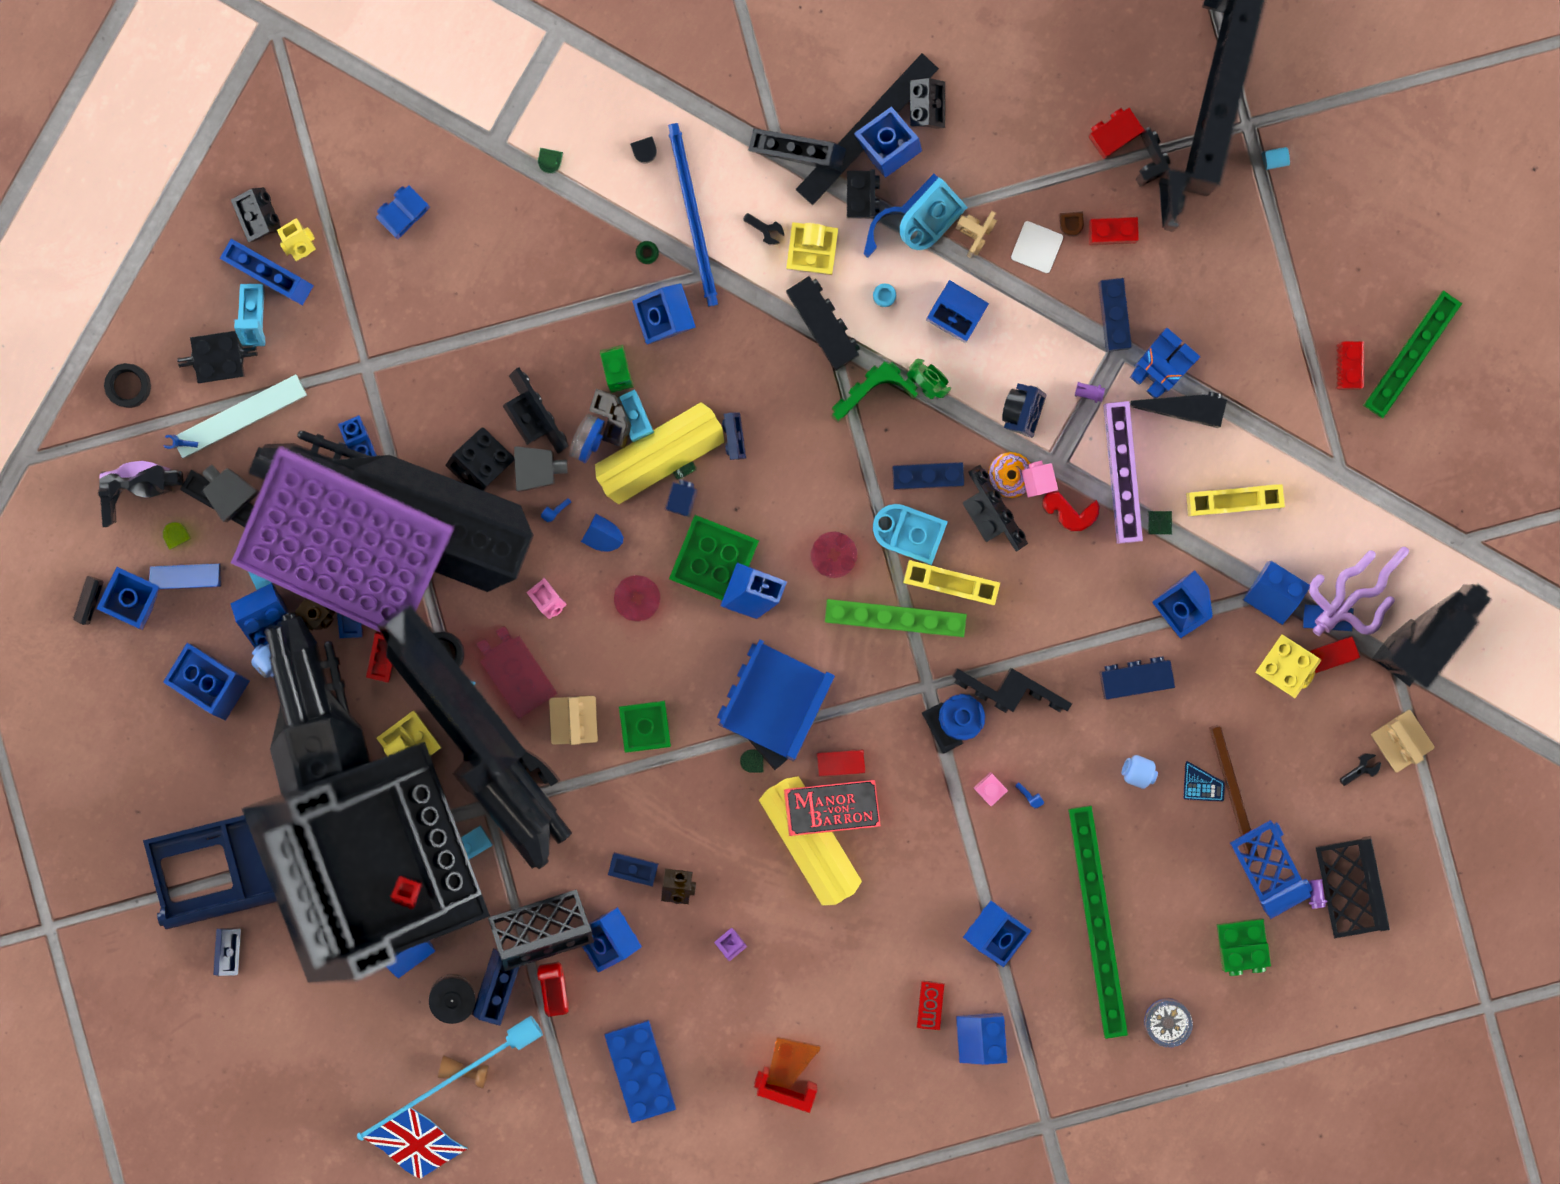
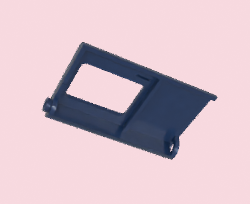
M244 815L143 840L161 906L160 912L157 913L158 923L160 926H164L166 930L277 902ZM221 845L224 849L231 875L232 888L173 902L170 898L161 860L166 857Z

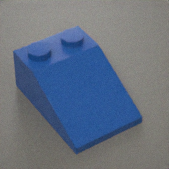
M189 643L185 645L163 683L210 714L225 721L250 682L236 671Z

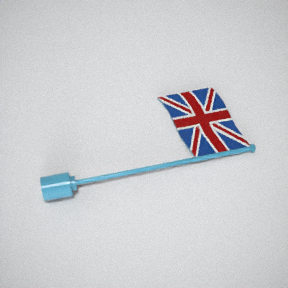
M529 1016L508 1029V1036L505 1037L507 1042L363 1133L358 1132L357 1138L361 1141L365 1139L380 1148L405 1171L420 1179L467 1150V1147L452 1140L430 1119L411 1107L509 1045L512 1049L516 1047L518 1050H521L543 1036V1033L538 1023L532 1016Z

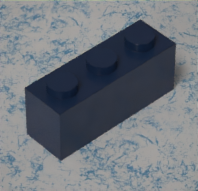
M1124 278L1101 280L1098 283L1106 352L1129 350L1132 348Z
M963 462L892 466L893 490L964 486Z
M679 479L678 483L673 482L665 509L690 517L698 492L694 488V484Z
M1164 656L1150 658L1151 663L1141 664V660L1127 662L1128 667L1119 668L1118 664L1104 666L1105 671H1099L1104 699L1175 688L1171 660H1164Z
M495 948L492 950L472 1015L478 1020L500 1026L519 967L505 971L499 951Z

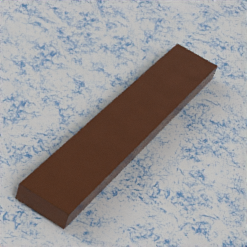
M1215 725L1209 727L1240 836H1243L1251 831L1222 728ZM1243 843L1246 854L1250 853L1253 843ZM1256 848V851H1255L1254 856L1259 857L1258 852H1257V848Z

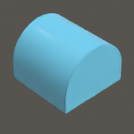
M1287 147L1262 151L1263 153H1261L1265 170L1290 165Z

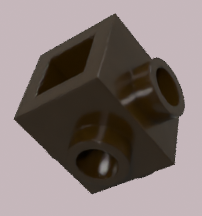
M307 598L303 600L295 611L312 631L313 629L322 630L323 628H328L334 620L332 616L336 613Z
M665 869L661 901L689 905L690 895L695 896L696 882L692 881L693 872Z

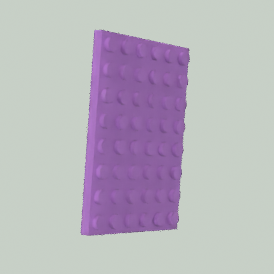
M280 447L275 455L231 564L380 632L377 625L400 606L411 605L415 611L417 610L454 528Z

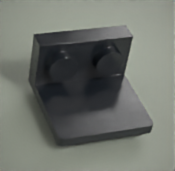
M1150 127L1144 129L1140 136L1153 162L1145 165L1139 171L1140 174L1136 178L1139 187L1164 176L1170 169L1169 165L1171 164L1165 151L1162 152L1158 145L1161 141L1155 130L1151 131Z
M482 427L452 454L445 466L464 484L485 491L490 483L514 462L515 457Z

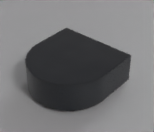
M652 136L630 143L634 156L639 162L650 163L655 159L657 149Z

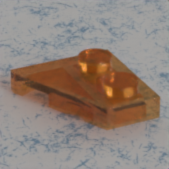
M777 1037L767 1083L790 1088L814 1056L818 1054L820 1046Z

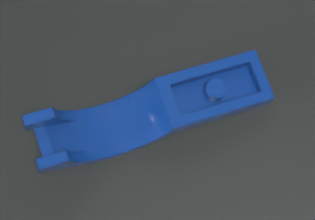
M935 174L902 207L887 208L875 216L870 224L864 255L867 258L877 247L874 241L876 224L890 214H901L904 216L938 179Z

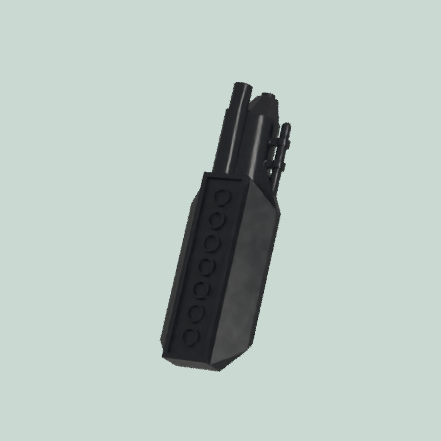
M303 430L299 431L297 436L299 439L313 444L311 449L295 443L265 444L263 448L258 447L249 474L260 479H266L275 455L281 447L453 527L454 529L435 568V573L485 592L518 579L534 537L523 509L519 504L391 455L369 456L346 447L344 443L339 442L337 444L324 439L323 435H314ZM320 447L335 452L333 458L319 453ZM342 455H343V456L348 457V458H350V459H341V457H342Z
M411 605L400 606L377 625L387 642L386 658L463 753V762L454 771L453 775L467 792L474 795L531 868L537 867L541 869L549 862L550 835L557 844H560L572 834L571 830L556 813L557 809L518 761L519 758L527 753L523 746Z
M295 612L281 615L282 619L278 621L277 626L265 629L271 654L269 660L280 700V709L270 751L281 794L371 762L362 726L349 711L344 691L346 685L344 679L341 678L338 666L340 665L339 657H336L333 643L331 641L324 643L327 660L322 661L317 641L302 617L296 616ZM325 668L330 669L333 681L328 684L324 671Z

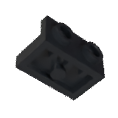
M931 78L910 81L911 127L945 128V81Z
M875 169L870 171H847V218H875V212L880 211V198H875V189H880V175H875Z
M264 187L252 188L231 199L248 243L254 242L270 233L278 232L277 230L281 228L279 217L271 204L270 195Z

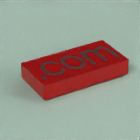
M921 981L917 1028L940 1030L944 983Z

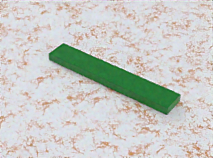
M1444 290L1439 294L1363 404L1365 408L1381 419L1385 417L1463 303Z

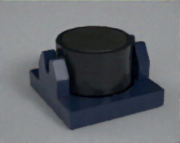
M1018 383L1016 389H1011L1004 404L1002 421L1005 422L1004 428L1030 438L1034 437L1047 396L1046 393L1038 387Z

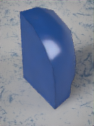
M595 514L581 542L593 549L610 552L618 549L623 544V535L615 524Z

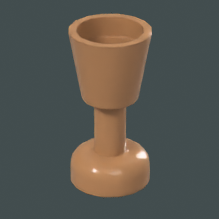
M443 1056L438 1078L448 1079L465 1067H463V1063ZM481 1065L478 1070L471 1069L462 1076L475 1079L476 1086L484 1088L489 1066Z

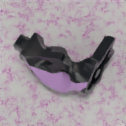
M135 461L123 464L113 471L101 472L98 496L101 500L102 527H109L117 522L116 502L123 490L127 489L133 494L144 498L166 494L172 491V486L183 485V471H171V468L152 462Z

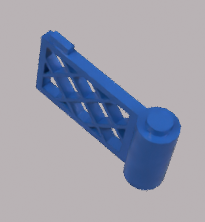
M1271 820L1230 842L1259 898L1260 904L1270 920L1310 898V892L1313 891L1308 880L1301 879L1280 838L1284 834L1277 822L1273 824ZM1270 829L1272 832L1270 843L1259 841L1261 834ZM1245 842L1253 843L1249 854L1241 853L1238 846ZM1257 845L1268 847L1264 858L1254 856ZM1272 849L1282 851L1279 862L1269 860ZM1252 860L1262 862L1259 873L1250 871L1249 868ZM1267 863L1277 866L1274 877L1264 875ZM1282 867L1291 869L1292 876L1287 879L1279 878ZM1261 880L1272 881L1270 888L1261 893L1259 889Z

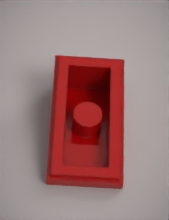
M1352 636L1309 651L1321 659V662L1314 670L1315 674L1360 658Z
M863 749L817 753L819 776L865 773Z

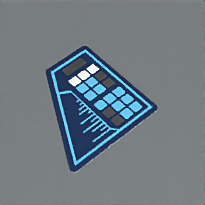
M1186 761L1183 798L1186 800L1224 801L1225 782Z

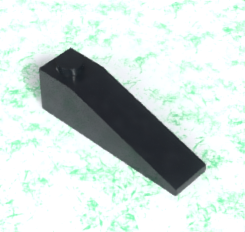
M754 128L748 151L841 172L846 149L834 142Z
M1208 392V395L1134 400L1129 403L1131 408L1220 428L1227 400L1222 399V394Z

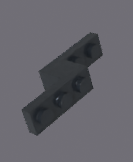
M957 668L952 675L956 678L955 684L964 689L970 686L976 690L974 695L984 701H987L988 698L996 702L995 707L1007 713L1008 709L1014 712L1027 688L1030 689L1029 695L1041 701L1042 697L1050 701L1048 706L1060 713L1062 709L1068 712L1072 705L1071 702L1013 668L1009 669L997 691Z

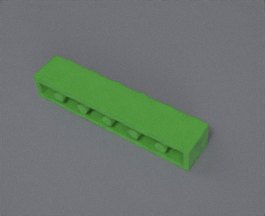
M827 599L825 622L964 637L967 614Z

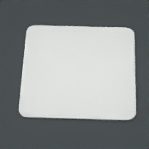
M1026 221L1011 259L1044 273H1049L1063 240V235Z

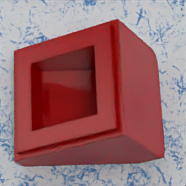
M399 876L390 897L391 901L414 909L421 884Z

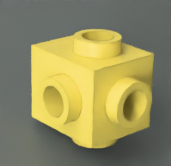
M297 218L277 230L282 240L280 245L287 256L291 254L295 261L308 256L312 251L316 250L312 242L315 239L314 235L308 227L304 229Z

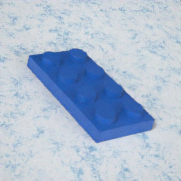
M643 1021L605 1033V1039L631 1123L676 1110L650 1021Z

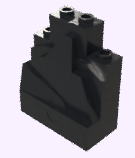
M1463 584L1459 591H1455L1434 605L1416 620L1410 619L1387 638L1372 659L1410 687L1416 681L1428 690L1479 624L1477 618L1492 600L1487 595L1489 592L1479 584Z

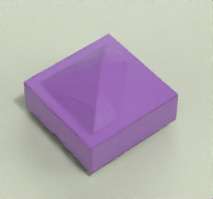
M733 928L729 929L714 942L729 961L747 947Z

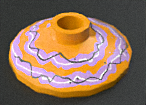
M1007 452L1000 454L992 461L988 470L990 482L994 489L1000 492L1002 497L1015 498L1026 493L1021 470L1029 469L1030 462L1019 453ZM1008 471H1014L1016 477L1009 479L1007 477Z

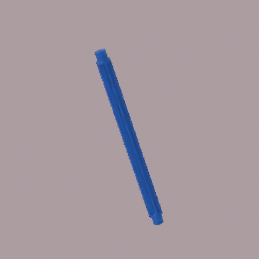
M678 123L668 125L670 132L668 136L671 140L705 293L704 298L707 299L708 307L718 305V293L716 292L682 140V132H680Z

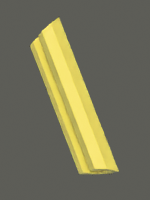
M700 402L654 429V433L632 442L625 448L595 464L596 478L606 496L619 505L725 442L723 428L713 411Z
M799 776L784 779L777 785L767 789L759 801L822 905H836L853 895L862 881L833 832L789 836L784 790L805 786Z

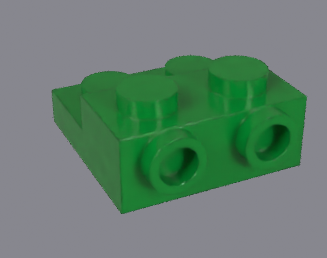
M1263 918L1216 924L1222 970L1229 972V976L1242 975L1243 970L1252 969V973H1261L1266 971V967H1271Z

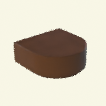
M1083 211L1059 214L1060 229L1065 235L1076 236L1082 231L1084 227Z

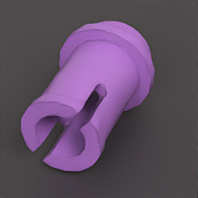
M1078 382L1075 396L1095 400V403L1097 401L1102 402L1105 388H1101V385L1097 387Z
M1322 879L1308 881L1313 889L1310 892L1311 902H1309L1312 909L1326 907L1325 902L1327 900L1324 898Z

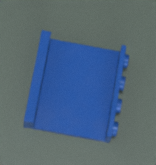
M760 639L758 644L752 643L747 656L751 658L747 665L742 664L737 674L741 679L737 686L732 685L727 695L730 698V702L727 707L722 705L717 716L720 719L718 725L794 761L835 675L829 672L825 674L763 644L764 641Z

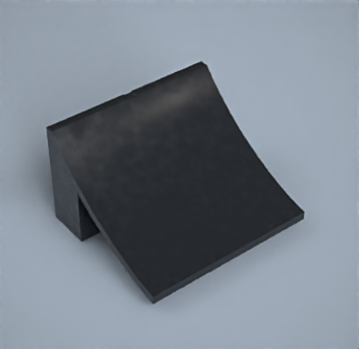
M420 742L348 771L242 808L308 983L359 980L397 962L394 954L433 940L490 916L425 742ZM399 876L421 884L414 909L391 901L390 897Z

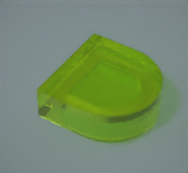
M172 522L163 529V538L169 550L191 539L185 526L181 523Z

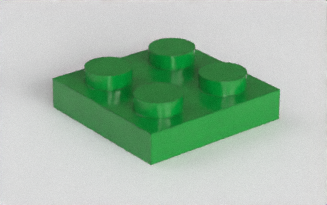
M665 701L619 706L625 753L671 747Z

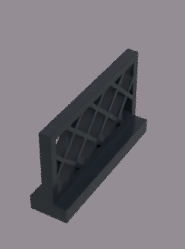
M1371 836L1316 847L1334 939L1374 931L1390 930ZM1348 846H1359L1360 854L1355 862L1344 855ZM1337 848H1343V850H1342L1341 852H1339V851L1336 850V849H1337ZM1332 850L1339 856L1331 866L1323 860L1321 851ZM1341 857L1353 864L1346 875L1334 868ZM1360 858L1362 861V866L1357 864ZM1324 865L1330 868L1327 873L1325 871ZM1355 866L1364 871L1365 877L1360 884L1348 877ZM1332 870L1343 877L1337 888L1330 885L1327 881V877ZM1345 880L1357 886L1351 897L1339 891ZM1365 881H1366L1367 889H1365L1364 887H1362V885L1364 884ZM1329 888L1334 891L1331 896H1330ZM1359 889L1369 895V900L1364 907L1353 900ZM1336 893L1348 900L1341 911L1332 906V899ZM1350 902L1362 909L1355 920L1344 914ZM1369 904L1371 905L1372 912L1367 909ZM1334 911L1338 913L1336 919L1334 916ZM1366 912L1373 917L1375 926L1364 927L1358 923V920ZM1341 916L1353 923L1348 931L1338 932L1336 923ZM1355 925L1359 927V929L1352 930Z
M577 889L488 917L505 971L594 943L592 930ZM575 898L576 904L572 910L562 907L566 900ZM544 907L554 908L550 917L540 914ZM559 911L569 915L564 923L554 920ZM529 914L532 917L528 924L517 921L520 915ZM575 917L582 920L584 925L574 928L569 926V923ZM537 918L546 921L542 931L532 927ZM506 921L510 924L504 932L497 929L495 923ZM551 924L561 928L557 934L551 935L546 933ZM514 925L524 929L519 938L509 934ZM529 931L539 935L535 941L528 942L524 940ZM506 938L516 942L513 948L503 951L502 945Z

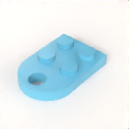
M938 178L904 215L900 224V237L906 245L914 250L927 249L937 242L968 207L945 181ZM915 231H918L917 236L914 239L910 240L911 235Z
M892 504L882 508L875 516L873 534L877 542L884 548L932 565L948 521L901 504ZM886 516L891 519L892 526L890 529L882 530L879 527L878 521L881 517Z

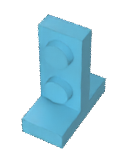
M240 284L238 320L234 322V329L242 346H265L266 337L263 333L265 287L263 284Z

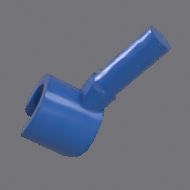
M177 435L165 436V438L173 440L172 446L164 445L167 449L177 448L178 446L198 448V442L182 440Z
M567 498L554 510L547 506L542 512L541 518L547 522H552L561 510L572 503L571 500Z
M1019 782L1015 785L1033 808H1039L1044 805V801L1039 793L1031 796L1030 792Z

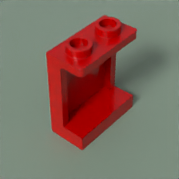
M764 1066L763 1072L758 1071L754 1082L757 1096L807 1113L811 1112L817 1094L816 1083L808 1081L803 1094L767 1082L768 1067Z

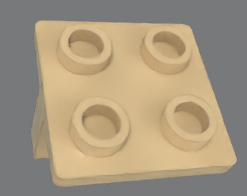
M991 211L983 227L979 225L980 221L973 216L968 215L966 218L962 215L955 229L975 240L967 257L971 258L973 253L975 255L979 254L985 243V240L982 239L984 233L989 235L997 222L993 218L996 214L995 212Z
M595 696L549 699L551 743L553 745H577L598 741Z
M1406 710L1371 733L1372 738L1395 772L1401 771L1411 763H1420L1424 760L1422 756L1434 749V745L1411 710Z

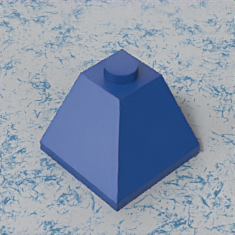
M1195 570L1152 601L1179 638L1187 635L1213 617L1209 587Z

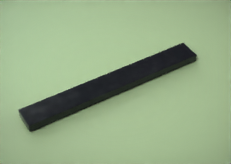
M921 53L838 143V145L846 149L841 172L816 167L796 188V191L813 206L864 151L854 133L891 106L899 113L910 101V81L931 78L939 68Z

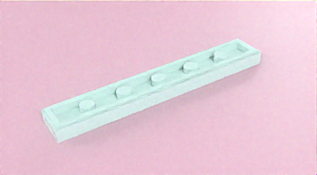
M295 374L178 434L179 439L198 442V448L178 446L177 449L181 457L186 458L306 397L307 394L298 376Z

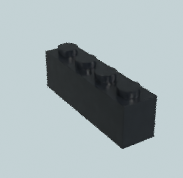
M808 276L786 290V294L836 371L859 356L857 351L860 350V347L854 338H848L845 333L848 328L841 318L836 319L833 311L836 309L829 298L824 300L820 293L823 289L816 278L812 280Z

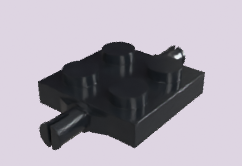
M236 331L191 337V356L178 358L177 360L178 362L187 361V363L178 364L179 368L193 366L196 371L197 383L199 384L244 377V358L258 356V352L248 353L249 351L257 350V347L242 348Z

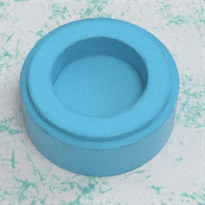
M886 283L878 285L873 292L874 302L880 307L891 306L896 299L894 287Z

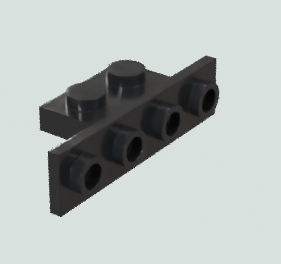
M520 367L516 368L509 377L520 395L505 403L503 408L527 445L546 435L557 454L561 453L569 446L566 436L555 425L553 415L545 409L541 396L533 390L527 374L522 372Z
M981 465L970 470L968 473L978 488L979 493L962 502L986 542L1004 532L1017 552L1028 544L1024 532L1018 528L1012 512L1003 503L1000 492L992 486L988 472Z

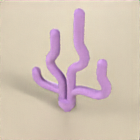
M1407 547L1400 548L1379 573L1376 586L1358 589L1350 594L1345 601V583L1347 579L1359 575L1376 557V553L1373 550L1368 551L1355 566L1347 568L1340 573L1336 580V596L1331 603L1319 592V586L1324 582L1325 577L1322 574H1318L1310 583L1309 592L1312 599L1324 611L1315 620L1317 626L1313 629V632L1317 636H1320L1324 631L1329 633L1340 621L1349 622L1361 634L1369 635L1378 631L1383 623L1385 613L1395 602L1392 596H1388L1375 611L1373 622L1368 626L1364 625L1355 615L1348 611L1360 598L1375 597L1383 592L1389 575L1408 555L1409 549Z

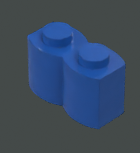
M410 185L406 188L404 186L399 188L394 194L395 199L390 204L384 203L377 210V220L396 239H399L430 209V206Z

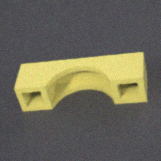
M1283 484L1186 493L1188 516L1285 507Z
M911 560L908 561L903 581L906 584L990 605H995L1000 582Z

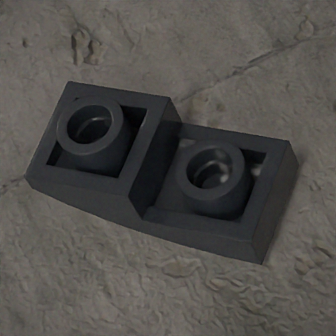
M526 750L527 753L518 759L525 770L528 768L530 772L539 767L541 771L538 772V775L544 784L549 783L550 786H553L560 781L550 766L532 752Z

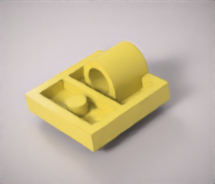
M792 222L786 269L832 275L838 228L813 223Z
M1281 634L1256 673L1291 697L1296 698L1301 689H1305L1312 682L1315 676L1314 670L1321 662V659Z
M415 710L377 737L386 755L420 742L426 743L430 756L442 748Z

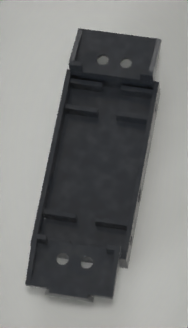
M1204 0L1202 8L1224 14L1186 170L1182 172L1169 169L1167 173L1168 179L1160 178L1161 219L1164 230L1173 232L1178 228L1179 222L1175 221L1179 214L1182 213L1185 205L1186 195L1183 194L1184 191L1209 196L1221 184L1265 0ZM1204 119H1206L1205 127L1203 129L1202 122Z

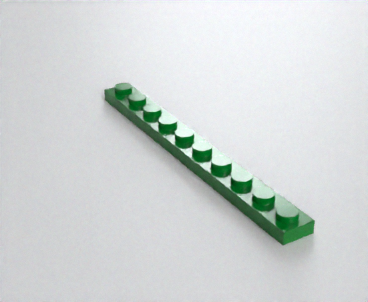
M1092 806L1068 809L1104 1038L1127 1036V1025Z

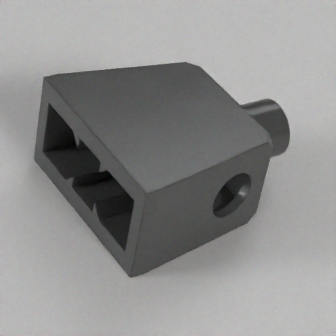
M514 447L516 491L521 492L555 484V474H568L567 460H554L553 451Z
M210 465L202 472V475L210 482L203 489V492L223 522L230 521L260 493L231 469L226 468L220 473L213 465Z

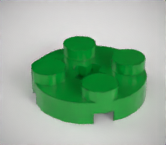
M916 359L909 366V371L906 374L907 377L923 388L922 392L929 399H934V397L944 398L951 390V387L947 388L946 386L949 383L946 376L934 365L930 364L927 367L923 364L925 360Z

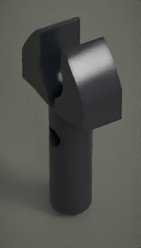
M746 213L743 217V221L763 233L764 243L767 245L780 244L779 241L771 238L768 231H777L784 236L781 224L775 221L773 224L767 225L749 213Z
M1363 753L1358 757L1360 760L1359 766L1339 779L1340 783L1346 786L1364 773L1369 774L1370 777L1375 776L1380 770L1381 762L1376 763L1371 768L1365 767L1367 761L1376 755Z

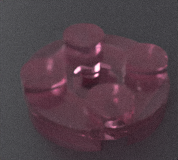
M827 532L821 535L814 542L811 550V561L815 569L820 574L830 578H839L848 574L857 560V549L854 542L847 535L840 532ZM831 548H835L836 551L841 553V556L837 557L838 561L833 562L832 558L827 557V554L831 552Z
M640 575L629 576L622 580L615 589L614 604L620 615L627 620L644 621L652 617L657 611L661 599L660 591L657 585L647 577ZM636 591L644 596L641 599L642 604L637 605L636 602H631L633 593Z

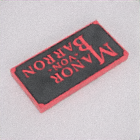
M875 780L784 790L789 836L880 826Z

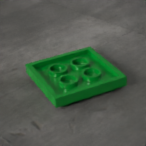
M694 515L669 579L723 600L736 564L740 563L749 567L759 540Z

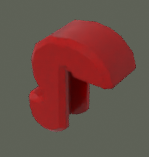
M1058 491L1045 494L1042 500V506L1046 513L1053 514L1054 510H1056L1059 523L1070 532L1082 531L1088 528L1099 516L1100 506L1097 500L1093 501L1080 514L1072 508Z
M560 962L540 964L537 968L538 980L541 982L545 1014L548 1017L567 1014L569 1012V1004L562 964Z

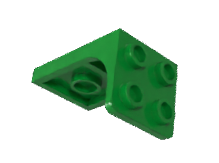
M884 361L878 368L874 365L865 374L867 379L862 384L857 382L848 391L850 397L846 401L841 398L832 407L834 413L831 417L838 423L877 385L885 383L897 385L913 400L918 395L916 392L918 387L909 378L905 381L899 375L901 370L893 362L888 364Z

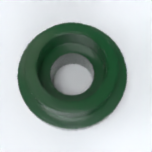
M643 241L636 248V257L643 264H652L659 256L658 247L651 241ZM650 249L652 254L649 257H645L643 251Z

